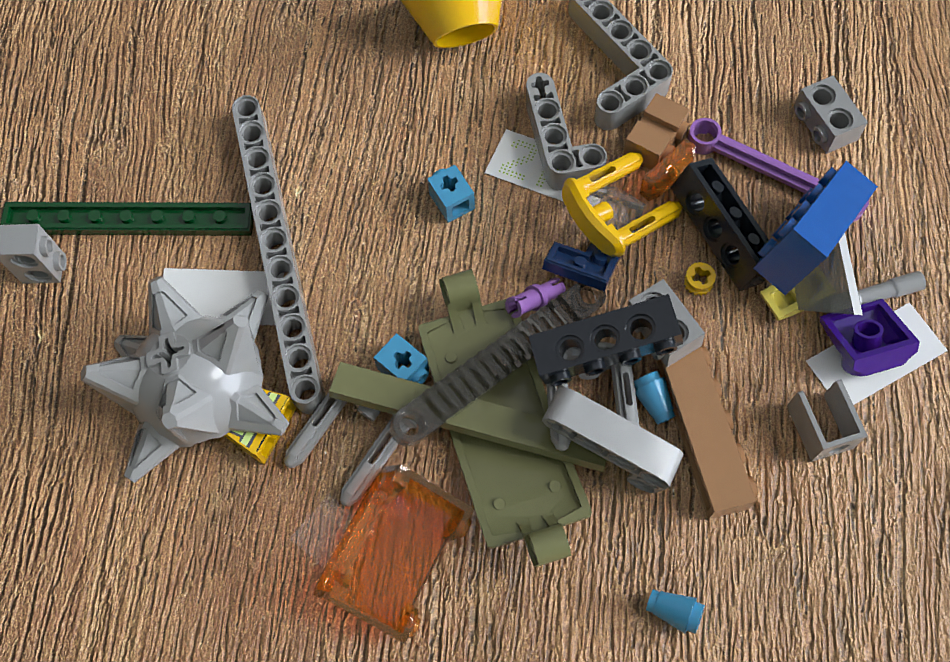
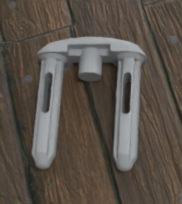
M600 341L598 348L608 350L615 344ZM577 347L569 348L564 353L563 358L565 360H574L580 355L581 349ZM620 363L607 366L606 368L611 369L616 414L640 426L632 372L634 364L622 366ZM583 373L580 374L579 377L584 380H592L597 378L600 374L594 376H586V374ZM550 383L546 384L548 407L557 391V387L551 386ZM566 383V384L560 385V386H558V387H566V388H568V384ZM550 429L551 441L556 449L559 451L567 450L571 440Z
M329 393L326 395L286 450L284 464L288 468H295L306 460L345 406L346 401L331 398ZM361 405L357 409L361 415L373 422L381 412ZM392 414L393 417L343 486L340 497L342 505L349 507L361 499L410 428H417V421ZM391 436H393V437L390 439V441L388 442V444L386 445V447L383 449V451L381 452V454L378 456V458L376 459V461H375L373 464H371V463L373 462V460L376 458V456L378 455V453L380 452V450L383 448V446L385 445V443L387 442V440H388Z

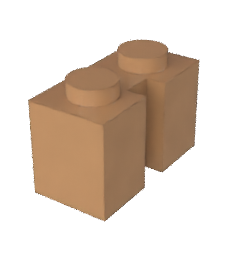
M656 93L645 109L642 119L637 121L627 136L623 155L629 152L642 154L643 163L641 165L656 172L662 162L667 164L675 151V146L673 145L676 140L682 141L690 127V123L687 122L690 109Z

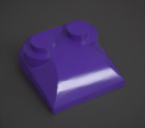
M883 299L862 304L863 315H854L853 307L820 316L821 325L842 355L841 366L843 370L851 375L868 376L902 366L918 352L920 341Z

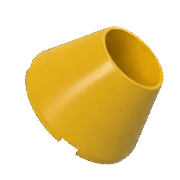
M502 0L400 1L435 47L455 48L483 40L497 31Z

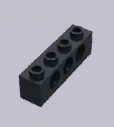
M713 158L689 163L672 184L671 190L739 292L762 284L766 279L753 268L762 258L758 251L769 240Z
M669 294L529 336L539 376L545 385L550 383L551 386L569 383L572 380L571 377L583 373L586 376L601 374L607 370V366L620 363L622 366L632 365L641 361V356L655 352L656 355H666L678 349L677 346L683 344L682 333ZM639 327H647L651 330V334L645 339H636L632 336L633 332ZM605 337H612L616 340L615 345L608 350L599 349L598 343ZM577 347L581 349V353L576 359L565 360L563 358L564 353L569 348Z

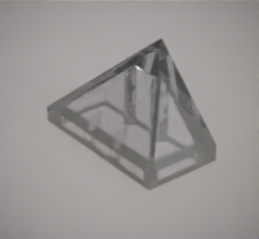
M603 187L590 194L587 198L592 207L602 201L610 204L613 209V218L605 223L607 226L612 223L617 230L632 220L641 217L646 205L619 187Z

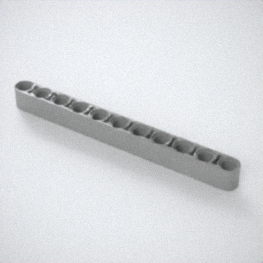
M243 95L234 101L232 112L288 390L295 405L302 413L313 414L318 405L324 400L325 392L267 123L258 100L254 96ZM276 217L274 220L266 222L269 218ZM282 244V246L278 249H271L275 245ZM289 272L285 277L277 278L280 273ZM289 300L295 301L290 307H282ZM296 329L302 330L298 336L288 337L291 331ZM301 359L308 360L304 367L294 368L297 361ZM315 390L311 398L307 400L300 399L304 391Z

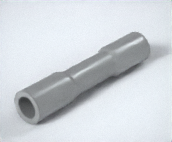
M915 271L891 278L887 282L859 289L857 291L860 305L879 299L897 298L924 290L926 288V280L922 272ZM849 291L823 299V308L826 314L853 307Z

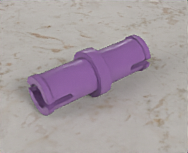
M555 277L543 284H532L526 287L524 292L507 298L505 302L507 313L510 314L518 309V311L511 315L513 318H518L531 310L539 311L544 309L549 302L565 295L566 288L563 281L558 283L560 279Z

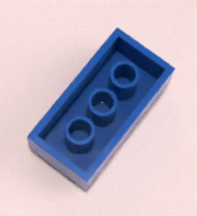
M845 161L837 170L831 167L819 179L818 184L814 188L811 187L800 198L798 204L785 217L786 220L773 232L772 236L776 240L771 237L758 251L762 258L753 269L786 295L829 256L878 186L848 161Z

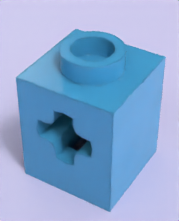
M456 165L447 169H439L431 177L427 178L429 195L447 223L475 209L474 192Z
M397 333L373 357L377 370L387 375L423 384L429 375L427 357Z

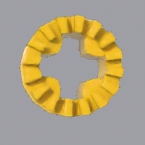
M698 262L692 264L684 277L686 290H689V293H694L696 296L697 294L699 296L706 295L711 291L715 283V270L706 263ZM695 274L707 276L703 285L700 281H693Z

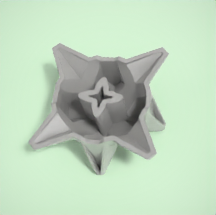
M162 276L153 278L148 282L149 335H119L114 341V347L121 357L83 366L81 381L134 414L139 422L124 477L135 483L179 447H192L194 444L212 438H221L230 431L283 435L290 423L261 388L263 372L259 349L254 342L269 297L265 292L255 291L223 315L216 318L202 316Z

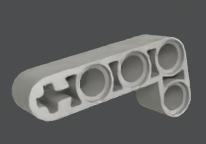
M545 73L532 74L526 82L527 112L546 182L552 189L562 190L566 179H578L606 165L607 152L602 146L595 143L572 147L553 79Z
M558 387L542 419V422L553 431L630 472L627 481L634 487L648 493H657L670 487L684 455L676 446L586 396L566 387Z

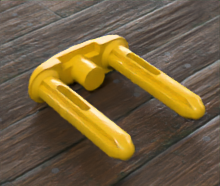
M629 152L578 179L568 178L563 184V202L579 229L598 249L612 257H620L624 254L627 246L678 218L682 211L681 203L668 201L617 230L612 223L608 226L605 223L613 218V209L609 203L602 201L593 207L589 203L587 198L590 194L638 170L643 163V156L640 153ZM642 225H645V227H643L642 229L636 231L635 233H632V231H634L635 229L641 227Z

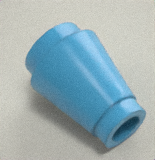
M654 371L634 381L635 395L657 425L676 417L665 377L661 378L658 371Z
M653 589L646 611L653 613V615L684 634L687 631L696 634L705 605L697 602L695 597Z

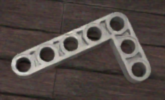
M569 0L568 14L626 75V77L602 91L596 99L594 114L596 125L603 130L616 129L644 111L656 93L664 97L667 95L673 68L609 0Z

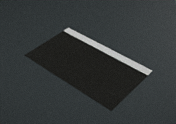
M845 233L829 256L795 286L798 310L863 315Z

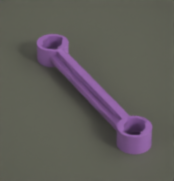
M710 118L697 119L690 127L687 144L697 154L706 155L715 151L803 193H806L811 187L814 188L818 184V178L722 135L720 125ZM710 133L714 140L704 142L695 136ZM869 200L866 202V204L861 209V211L856 216L853 222L861 218V216L863 215V213L869 205Z

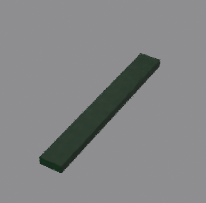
M5 202L0 225L39 224L48 235L252 236L254 216L251 203Z

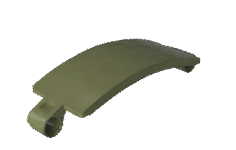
M472 269L439 279L449 316L423 323L418 327L435 387L544 417L548 409L547 394L539 376L521 317H511L512 313L518 311V309L508 314L505 308L507 299L482 306L478 285ZM449 430L487 547L494 549L523 539L534 568L571 556L569 542L563 526L588 519L592 513L574 465Z

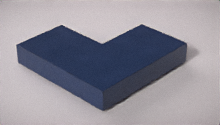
M554 241L544 259L542 269L605 292L620 257H612L603 253L592 242H590L586 252Z

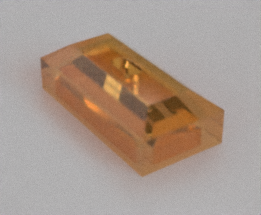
M687 138L643 177L639 194L647 201L660 197L672 186L689 163H693L696 146Z

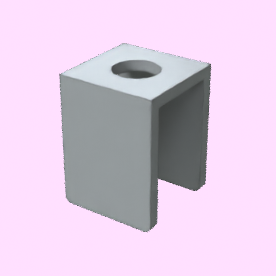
M841 379L831 385L825 392L824 398L843 438L826 443L803 391L797 392L787 405L811 462L852 450L868 436Z

